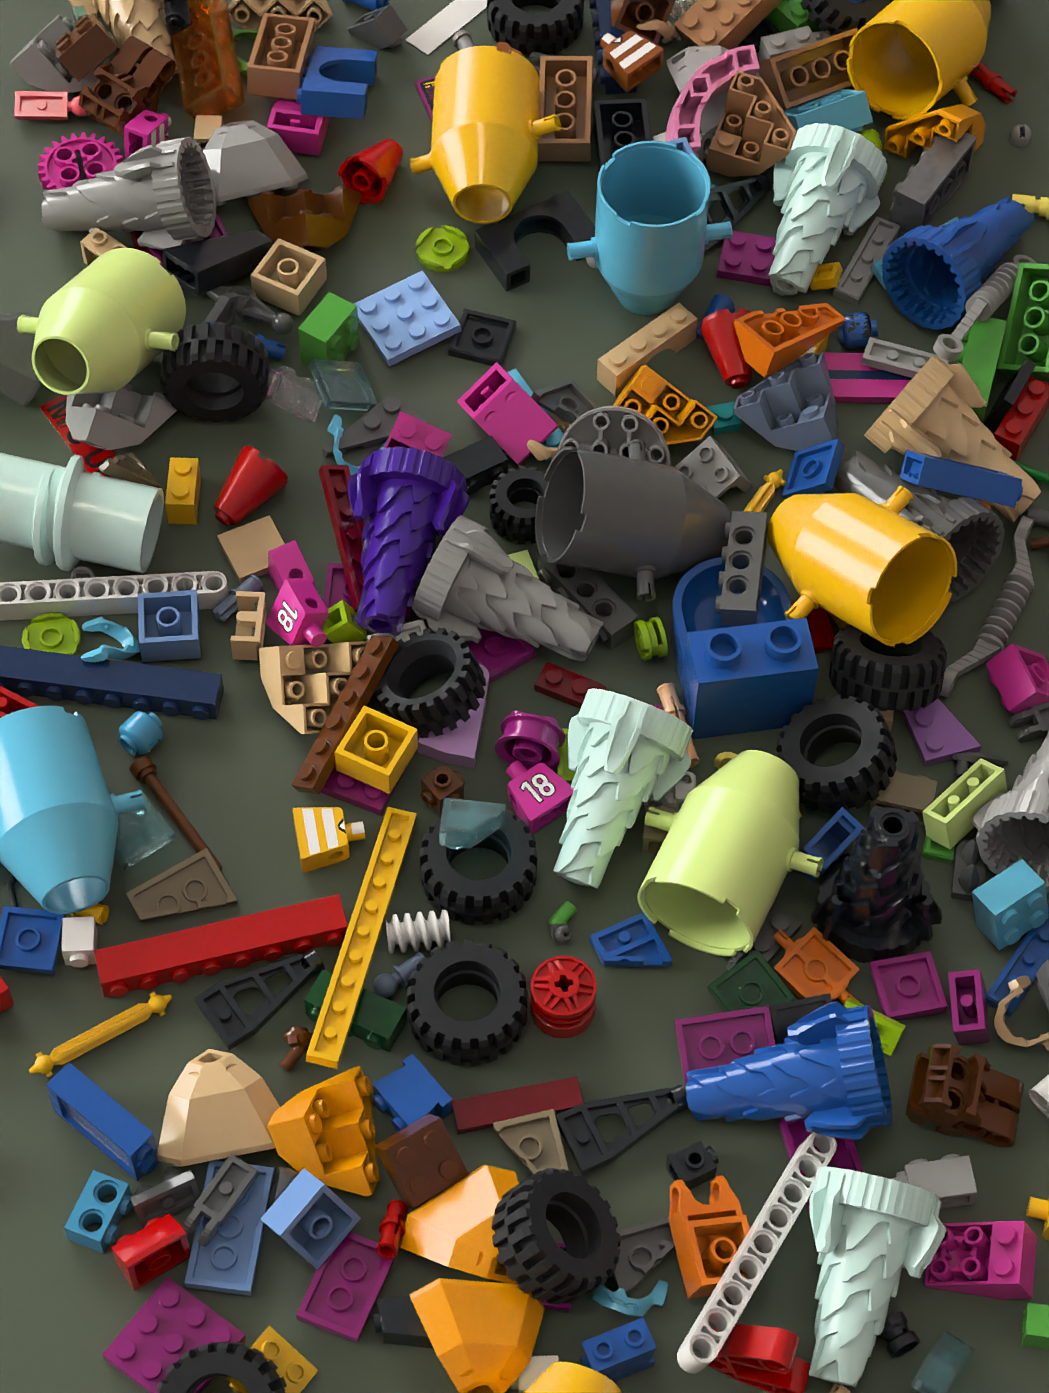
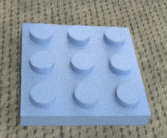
M423 271L354 303L357 305L360 325L388 366H392L461 332L460 323Z

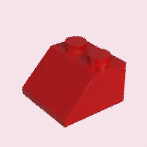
M170 1214L151 1219L144 1229L135 1234L124 1235L116 1242L115 1246L111 1247L115 1261L134 1291L188 1260L191 1253L185 1230Z

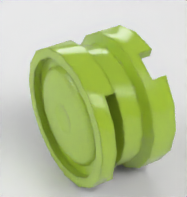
M656 616L650 618L647 622L643 620L635 621L634 636L641 659L648 661L652 659V656L666 657L668 654L667 639L660 618Z

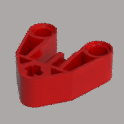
M744 1324L734 1325L718 1355L708 1364L709 1367L740 1383L769 1393H805L810 1377L809 1370L811 1365L805 1360L794 1357L799 1344V1337L794 1333L781 1328Z

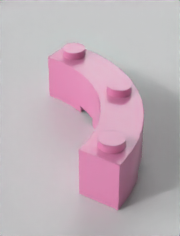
M754 45L741 46L725 51L723 55L713 60H708L691 76L671 111L667 124L666 141L686 137L696 156L701 148L700 116L703 108L716 95L730 88L737 70L755 76L760 69Z

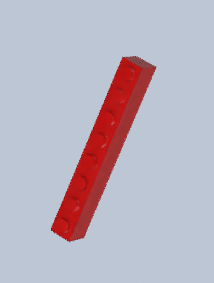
M337 894L94 950L104 997H120L129 991L138 989L150 990L158 987L159 984L172 981L180 983L187 981L190 977L202 974L214 975L221 970L232 967L245 968L254 962L262 960L275 961L284 955L292 953L304 954L310 949L322 946L335 947L343 943L348 926L340 895Z

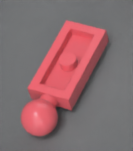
M15 91L14 116L16 120H68L69 111H72L78 117L88 115V111L79 106L80 96L69 101L68 92Z

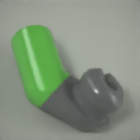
M565 901L548 921L552 940L561 945L566 944L572 938V931L569 930L567 922L577 911L576 907L569 901Z

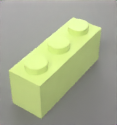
M982 758L973 764L922 811L926 836H929L933 841L948 849L954 847L975 827L972 822L977 811L1000 793H1008L1004 769Z

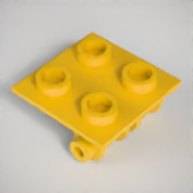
M270 1325L251 1346V1349L256 1348L264 1353L263 1357L268 1361L272 1360L278 1367L276 1372L280 1378L284 1377L287 1387H284L285 1393H301L318 1372L307 1359ZM226 1377L231 1383L229 1387L235 1393H249L241 1382L232 1377Z

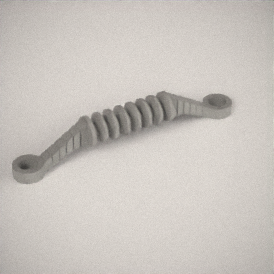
M1016 255L1012 262L1002 264L968 299L965 305L967 313L951 335L941 334L938 336L933 346L936 355L947 361H956L964 348L962 341L977 322L987 320L1013 292L1019 262H1036L1026 255Z
M1026 516L1021 518L1012 540L1015 567L1008 574L1006 582L998 594V599L995 600L993 608L989 612V617L986 618L985 625L981 628L980 634L975 640L976 645L973 651L967 653V655L946 668L940 693L941 696L948 698L958 677L983 664L985 661L992 659L1004 650L1008 636L1012 633L1013 627L1017 623V618H1019L1021 610L1026 605L1025 601L1028 600L1030 592L1035 586L1026 548V541L1033 527L1034 519Z

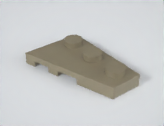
M207 848L125 893L141 922L233 904L238 901Z

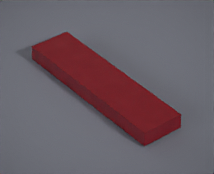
M577 1076L453 1100V1113L458 1134L493 1128L494 1122L554 1109L555 1115L583 1104Z

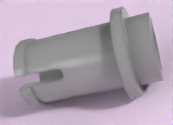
M459 30L454 34L453 45L456 48L463 50L475 47L470 32Z

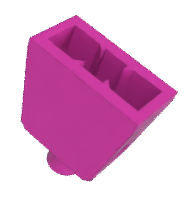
M295 540L268 551V576L278 593L285 578H309L315 587L314 578Z

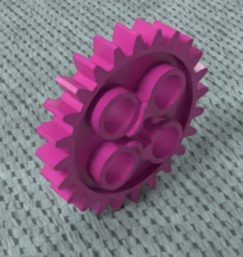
M82 132L81 137L78 138L72 133L69 140L61 136V143L52 141L53 149L45 147L46 155L39 156L40 163H37L39 181L42 184V188L47 190L70 187L77 181H80L81 177L75 153H80L86 179L96 178L95 173L114 170V167L123 161V156L120 155L119 148H114L113 141L106 143L105 136L97 140L96 133H93L90 138H86L85 132Z

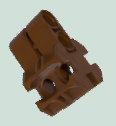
M130 36L110 63L107 62L97 67L93 74L98 80L92 89L87 85L84 86L80 92L79 106L88 111L87 114L124 138V126L143 110L157 112L158 96L174 74L176 62L137 37Z
M934 1043L928 1049L930 1055L922 1052L916 1055L906 1108V1115L911 1122L923 1125L930 1121L938 1124L935 1131L941 1134L960 1136L966 1134L997 1147L1005 1148L1015 1144L1019 1120L1018 1113L1020 1112L1024 1089L1022 1081L991 1069V1065L986 1057L974 1054L970 1058H965L958 1055L961 1052V1047L953 1044Z

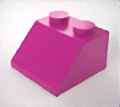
M1011 644L985 663L990 672L989 679L998 688L1002 696L1001 703L1008 712L1017 714L1029 710L1032 706L1049 702V664L1043 654Z

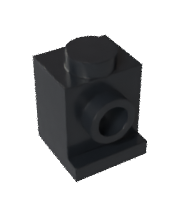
M700 1140L675 1154L673 1152L668 1154L665 1168L673 1181L683 1180L687 1188L691 1190L715 1178L716 1164L719 1163L714 1149L711 1146L705 1148ZM697 1159L699 1164L695 1165L690 1162Z

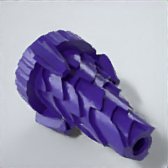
M384 448L383 450L374 451L361 462L358 472L349 477L348 496L355 521L365 519L362 531L364 546L361 555L364 582L356 623L362 629L367 628L377 633H390L394 637L401 633L407 606L412 608L418 579L423 577L427 560H431L434 555L437 537H442V535L446 534L452 523L458 516L463 515L469 504L470 498L466 494L467 484L465 476L454 464L446 461L439 455L416 448Z

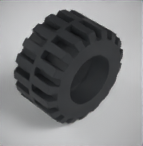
M519 466V470L514 468L508 469V474L501 473L498 476V481L494 480L492 490H490V520H492L493 528L498 529V534L501 537L506 535L507 540L511 542L519 540V544H525V541H530L531 544L536 543L535 516L537 506L522 509L514 506V504L527 501L537 505L538 496L544 497L548 481L543 480L546 471L538 472L536 467L526 469L525 466Z

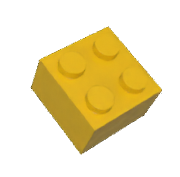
M363 706L335 750L336 770L390 794L418 749V731L412 726L367 706Z

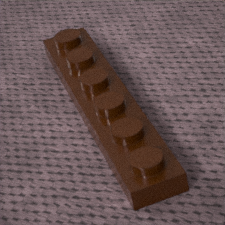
M372 635L366 644L359 661L353 668L352 674L339 694L332 711L326 718L325 724L312 744L311 750L292 783V786L298 792L320 794L336 764L335 750L363 706H367L399 646V643L393 637Z

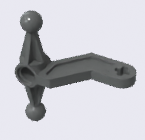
M222 285L204 293L216 303L204 322L210 321L214 324L223 322L227 326H231L234 321L270 324L278 334L283 335L291 332L294 327V322L290 315L287 313L276 315L259 300L256 292L250 288Z

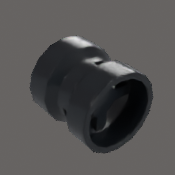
M902 1311L887 1316L883 1331L878 1335L879 1338L884 1339L888 1343L886 1350L891 1358H898L908 1353L920 1343L916 1333L908 1330V1320Z

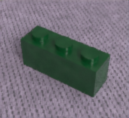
M325 970L321 971L304 1000L306 1014L316 1023L332 974ZM363 988L348 1037L355 1036L364 1040L365 1044L372 1049H383L390 1052L407 1023V1009Z

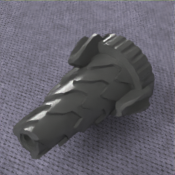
M855 451L852 459L845 462L839 469L838 474H836L834 486L840 493L860 494L878 504H885L899 486L905 487L912 493L914 499L906 505L899 515L943 537L951 544L955 551L957 577L952 576L948 591L952 593L949 603L959 600L961 597L969 594L972 589H975L996 563V559L1002 550L1005 529L1000 517L978 500L970 497H962L958 500L948 499L934 489H925L923 486L903 480L888 465L885 464L881 467L862 451Z

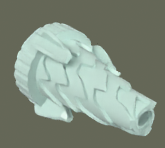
M825 123L805 125L803 128L798 129L788 156L775 164L773 202L777 206H783L781 213L784 215L777 230L776 245L772 252L775 258L769 272L773 292L782 296L795 295L798 291L806 294L818 264H822L830 246L836 245L842 228L844 234L853 235L879 208L880 200L877 193L887 172L886 159L882 152L862 135L837 125Z
M588 689L579 714L572 717L569 723L568 769L576 773L571 784V789H574L567 808V822L559 840V843L563 846L553 872L575 884L586 887L591 886L596 889L599 887L614 848L620 846L627 828H632L642 803L648 802L649 798L654 802L660 803L663 797L674 788L689 769L691 760L687 753V748L691 741L693 730L687 723L668 712L634 698L603 689Z
M832 1167L818 1168L813 1193L810 1196V1218L816 1249L819 1252L817 1264L822 1266L814 1298L819 1300L814 1326L816 1343L809 1370L810 1376L856 1387L858 1380L863 1375L867 1359L871 1357L876 1336L880 1335L883 1331L890 1297L896 1298L902 1268H906L910 1276L920 1278L945 1236L946 1228L938 1218L941 1201L937 1194L914 1185L863 1172Z

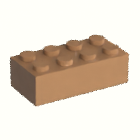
M697 0L674 26L680 34V39L689 47L720 45L730 50L736 48L782 0Z
M272 13L263 14L247 66V94L258 97H278L284 100L297 98V89L300 88L305 66H308L309 55H312L314 48L315 18Z
M857 28L759 62V76L764 80L782 110L852 85L847 71L846 60L849 58L850 41L858 31Z
M540 56L539 119L557 114L561 123V130L540 136L538 140V162H591L593 56Z

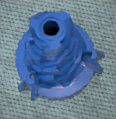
M1007 196L996 204L979 210L969 218L965 215L947 226L943 225L940 228L926 225L911 229L895 242L889 244L883 257L882 278L888 296L891 297L895 307L904 316L923 328L942 330L950 327L956 329L967 313L965 305L968 299L984 284L982 281L996 271L995 266L1005 259L1002 255L1021 241L1019 237L1034 223V214L1028 212L1019 202L1011 200V197Z
M838 1002L828 1003L787 1027L789 1038L784 1039V1044L755 1049V1054L733 1059L734 1061L729 1064L686 1072L688 1079L686 1083L688 1108L691 1110L693 1117L696 1118V1121L722 1117L726 1118V1122L740 1119L764 1121L785 1117L786 1122L806 1119L805 1127L807 1132H815L824 1136L847 1140L863 1139L870 1128L892 1125L891 1092L883 1048L876 1020L869 1005L847 1009Z

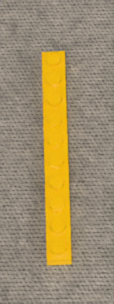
M387 807L307 1050L306 1062L335 1069L338 1068L416 824L417 813Z

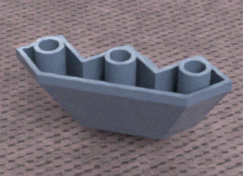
M811 352L802 355L784 369L772 374L769 378L739 395L733 408L736 416L775 447L799 451L835 440L838 437L837 408L823 352L818 354Z

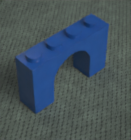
M316 46L313 55H309L308 66H305L304 77L301 78L300 88L297 89L296 101L297 104H301V114L364 119L367 110L368 85L374 86L377 77V51Z

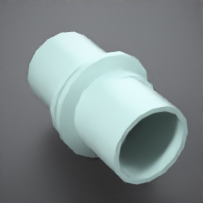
M0 453V542L33 549L34 557L39 564L47 566L55 561L56 565L64 571L74 569L80 560L142 574L146 572L156 548L164 506L162 488L103 476L102 473L95 471L93 473L85 472L83 457L76 454L71 457L67 466L63 467Z

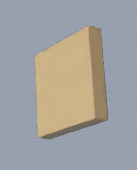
M270 515L217 535L218 543L240 584L247 580L251 574L257 577L267 574L268 551L285 544Z

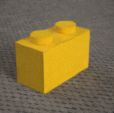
M170 457L165 499L168 524L197 525L201 486L198 458Z

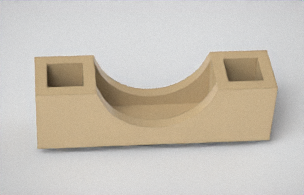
M677 303L600 357L597 364V380L614 396L618 395L640 365H646L652 357L665 349H672L677 353L696 339L698 318L681 303Z

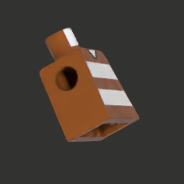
M627 31L618 39L607 33L600 41V46L604 48L603 66L605 70L626 92H629L662 68L664 49L633 31Z

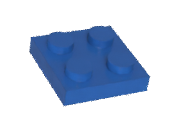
M835 439L796 451L782 497L786 500L797 494H819L832 490L845 444L839 439Z
M3 906L0 920V969L55 975L62 941L63 918H66V915L54 914L46 910Z

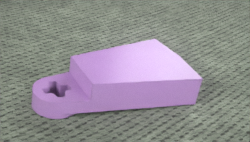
M479 664L486 679V686H482L485 690L484 698H477L480 704L477 711L470 709L468 711L470 718L466 722L462 719L456 722L458 728L450 731L449 727L442 729L443 735L435 737L431 731L428 738H420L418 740V753L443 763L475 769L489 685V672L483 665Z

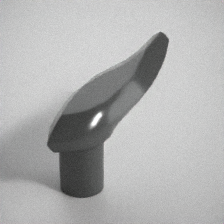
M961 752L952 755L953 760L957 761L954 774L956 777L962 776L968 770V766L975 764L980 758L996 766L1008 764V760L986 753Z

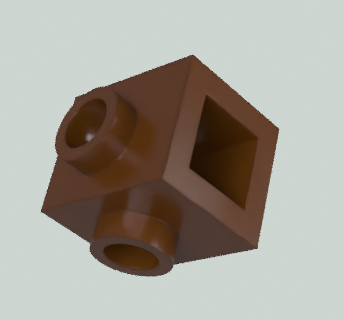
M445 763L437 769L429 770L421 779V798L426 806L432 808L441 818V814L448 810H454L464 802L465 781L458 771H452Z

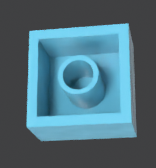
M1023 859L972 891L976 926L998 950L1016 943L1023 934L1033 928L1040 927L1049 918L1046 884Z

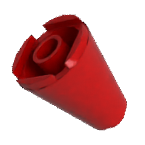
M384 139L347 158L340 165L338 176H341L343 181L341 186H348L350 190L361 192L359 204L365 205L368 202L374 205L385 197L403 158V149L400 144L393 139Z
M738 308V313H730L729 309L713 312L704 317L702 320L703 325L700 324L701 334L725 385L731 386L733 389L745 387L752 379V367L745 362L734 326L735 319L751 313V311L743 308Z
M244 446L240 451L213 507L216 511L214 515L216 519L226 526L229 524L237 525L283 489L289 482L285 472L269 457L266 460L258 457L260 451L250 446Z

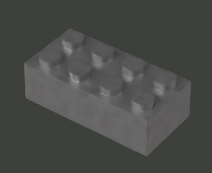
M965 132L955 142L938 133L936 134L930 149L926 148L922 152L919 163L916 166L912 165L904 182H899L893 191L892 196L895 197L889 214L892 215L891 222L901 225L900 232L906 234L918 226L930 225L970 173L977 137Z

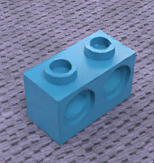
M93 1170L64 1227L68 1240L104 1254L108 1244L112 1245L118 1236V1224L122 1216H127L132 1208L130 1200L132 1193L129 1184ZM108 1194L116 1195L112 1202H101V1199ZM93 1223L102 1224L101 1228L95 1232L86 1230Z

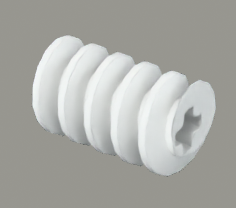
M442 910L440 919H437L434 911H430L427 920L424 919L422 912H417L415 921H412L409 913L404 914L403 922L399 921L397 914L392 915L390 923L386 921L389 954L394 953L396 944L399 945L402 953H406L408 943H411L413 950L418 952L421 942L424 943L427 951L431 950L433 941H436L440 949H443L445 940L451 942L449 917L446 910Z

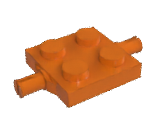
M815 927L804 937L793 941L782 929L773 936L772 939L786 950L783 958L773 969L798 998L803 999L830 993L832 1001L838 999L845 1004L846 1000L851 998L860 1002L846 990L849 981L860 969L830 941H825L823 934Z

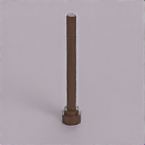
M143 756L133 762L129 771L134 778L148 785L197 853L206 848L208 849L221 871L222 865L156 777V765L150 757Z

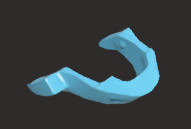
M335 414L327 429L328 432L334 435L333 453L337 465H349L350 473L354 475L358 472L360 466L351 465L342 458V452L338 447L344 429L341 428L342 418ZM387 440L385 441L383 447H381L379 450H383Z
M103 616L82 624L83 631H101L118 640L124 647V649L101 645L100 648L83 654L81 656L83 661L99 662L108 658L124 660L140 652L138 640L127 627L105 620Z
M659 1280L648 1296L639 1299L627 1297L625 1290L622 1288L612 1292L602 1284L593 1289L592 1299L603 1307L616 1310L625 1315L643 1317L652 1306H663L668 1292V1283Z

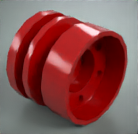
M556 956L546 959L536 968L531 978L530 1014L534 1024L543 1033L554 1038L568 1039L580 1035L592 1023L595 1017L597 980L593 970L584 961L572 956Z

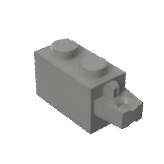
M809 26L761 37L758 60L761 62L831 37L828 30L825 32H812Z
M949 1154L942 1157L941 1160L935 1161L916 1159L905 1165L904 1171L897 1172L895 1178H891L937 1194L941 1201L940 1209L975 1204L977 1187L969 1155L960 1157L958 1154Z

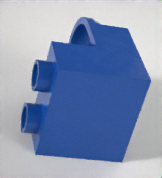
M722 557L706 560L691 568L681 578L675 589L672 603L673 624L671 644L688 724L693 730L692 740L780 729L784 725H789L788 720L794 713L799 714L803 706L808 703L810 706L812 705L819 668L807 618L786 619L784 613L791 608L788 592L782 581L765 566L758 624L743 626L722 625L720 613L715 612L716 596L722 595V589L718 585L719 572L725 571Z

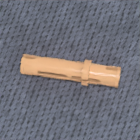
M664 683L657 688V693L659 694L663 711L687 723L685 719L686 710L684 705L680 704L675 684ZM691 738L687 748V753L691 760L689 768L695 767L700 761Z

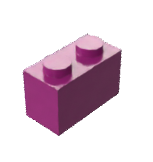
M980 969L948 973L953 1033L958 1044L991 1042L986 987Z

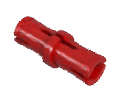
M981 61L976 66L980 72L973 69L969 73V75L984 85L986 91H992L1006 104L1013 101L1009 98V95L1013 98L1017 95L1016 89L1003 81L999 73H993Z
M391 1200L390 1204H387L385 1219L380 1223V1239L376 1252L383 1259H393L398 1253L399 1241L405 1233L404 1221L408 1212V1206L404 1201Z

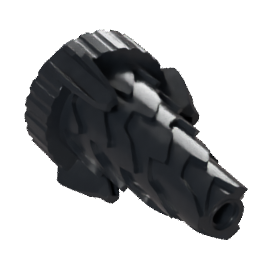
M875 806L870 812L866 831L863 829L860 831L851 853L840 856V859L831 863L829 869L825 870L822 875V880L818 887L815 910L811 914L810 919L812 923L817 924V929L823 934V939L830 941L849 959L853 958L857 962L865 963L905 956L908 952L920 946L922 940L929 942L933 938L932 925L941 924L943 916L941 909L930 894V886L925 881L922 868H920V851L916 848L920 825L919 819L913 811L908 813L899 808Z

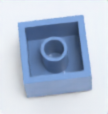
M197 590L138 594L139 646L142 662L201 658L200 609Z
M303 1168L260 1220L316 1269H319L361 1217L323 1182Z

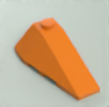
M828 303L799 306L798 310L786 311L784 308H776L774 313L764 314L762 310L753 311L735 319L734 326L745 362L765 378L784 369L843 325L846 318Z

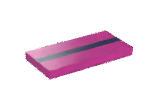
M823 352L835 402L891 403L912 379L911 377L862 365L864 353Z

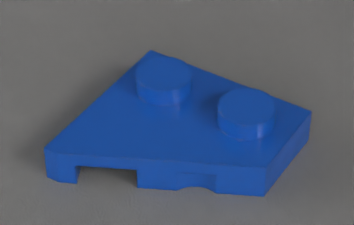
M644 912L594 933L589 938V942L603 966L669 967L673 962L653 924Z

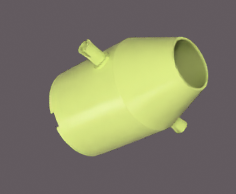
M117 248L110 250L94 260L54 293L44 303L39 317L19 316L17 320L18 332L35 334L32 366L38 379L48 389L63 395L113 392L129 383L163 349L177 350L179 336L176 332L183 328L186 317L185 298L176 277L173 274L170 276L159 264L160 260L138 249Z
M746 750L690 791L679 812L673 814L652 806L649 807V812L645 816V825L669 832L638 891L637 899L640 908L653 924H656L658 920L670 929L668 932L670 937L691 948L719 956H735L737 951L741 950L747 953L752 948L788 871L797 870L814 877H819L823 868V858L798 852L799 778L793 768L785 761L767 752Z

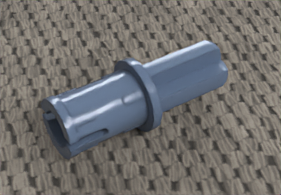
M251 574L238 588L231 589L229 596L213 609L212 613L215 618L221 622L227 621L238 611L236 591L259 592L264 587L262 581L257 576Z

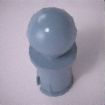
M418 952L398 967L396 965L392 966L393 974L382 973L378 975L373 984L375 993L388 998L397 991L398 984L404 988L407 987L412 971H417V963L424 956Z

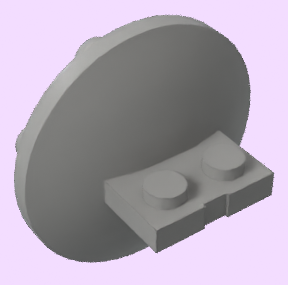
M603 406L582 414L565 431L557 451L558 453L561 449L570 446L629 458L628 442L639 439V446H641V440L646 442L647 462L670 466L668 444L657 425L642 413L622 406Z

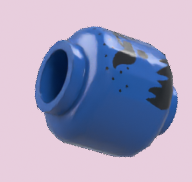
M867 312L844 315L846 321L838 328L840 344H845L848 349L864 348L867 346L870 337L878 336L876 319L871 320Z

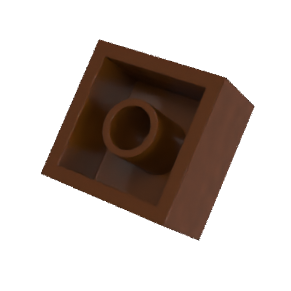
M93 13L89 17L87 15L82 16L75 23L76 28L70 34L65 32L55 41L57 45L54 49L57 59L78 82L118 48L114 36Z
M432 1114L424 1116L374 1146L401 1200L412 1208L469 1175L441 1118Z

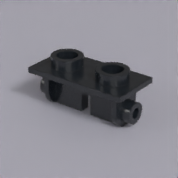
M164 0L165 20L168 24L170 36L192 25L188 0Z

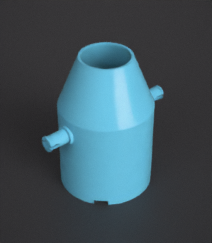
M641 141L618 149L612 153V158L605 165L601 166L597 179L595 237H592L590 241L567 243V254L569 261L593 257L600 273L623 307L636 314L654 315L668 309L698 275L703 264L705 244L714 240L732 239V225L730 221L707 225L710 177L704 164L693 153L688 155L678 150L677 145L672 143Z
M38 706L7 714L0 718V862L46 911L54 914H70L88 909L99 903L109 892L119 825L118 817L121 813L145 809L142 791L137 790L118 796L109 793L87 723L78 712H75L73 715L65 712L64 708L60 706Z

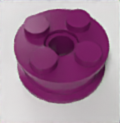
M513 711L511 715L506 716L502 720L500 729L503 735L496 741L495 751L503 761L510 765L515 761H521L527 770L538 763H544L551 770L558 766L560 762L558 748L563 746L566 737L555 718Z

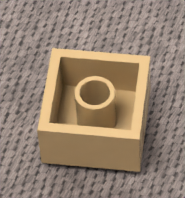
M278 238L251 274L252 290L256 292V296L260 300L300 316L327 280L326 260L322 256Z

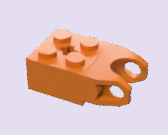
M723 1175L716 1176V1179L710 1182L709 1205L698 1202L683 1180H675L670 1185L668 1221L688 1299L711 1296L750 1230L747 1216L743 1215L740 1202ZM739 1269L741 1275L748 1279L746 1273Z

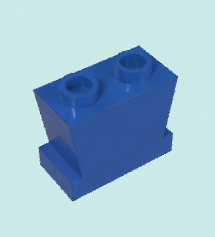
M842 807L800 852L824 859L821 874L860 834V831L864 830V827ZM803 873L812 882L817 878L813 875Z
M413 1053L402 1061V1068L372 1083L373 1097L371 1099L381 1113L386 1111L393 1119L391 1123L397 1132L428 1114L445 1119L453 1113V1099Z
M644 1318L581 1342L586 1353L580 1356L579 1361L581 1365L603 1374L613 1382L650 1368L655 1364L653 1355L657 1347Z

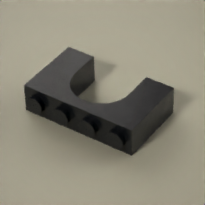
M569 191L554 195L548 200L531 205L515 214L507 215L500 221L484 225L475 230V248L506 292L530 282V263L516 245L524 236L532 233L551 234L560 239L566 248L567 243L590 241L592 237H595L594 224Z

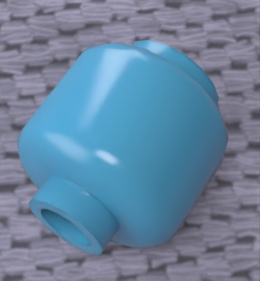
M137 711L120 725L118 741L129 754L146 755L161 742L163 732L160 727L163 724L154 713L150 712L147 714Z

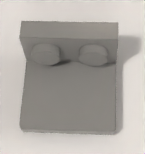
M711 436L674 467L716 498H719L728 489L735 488L736 486L744 492L753 486L725 447Z

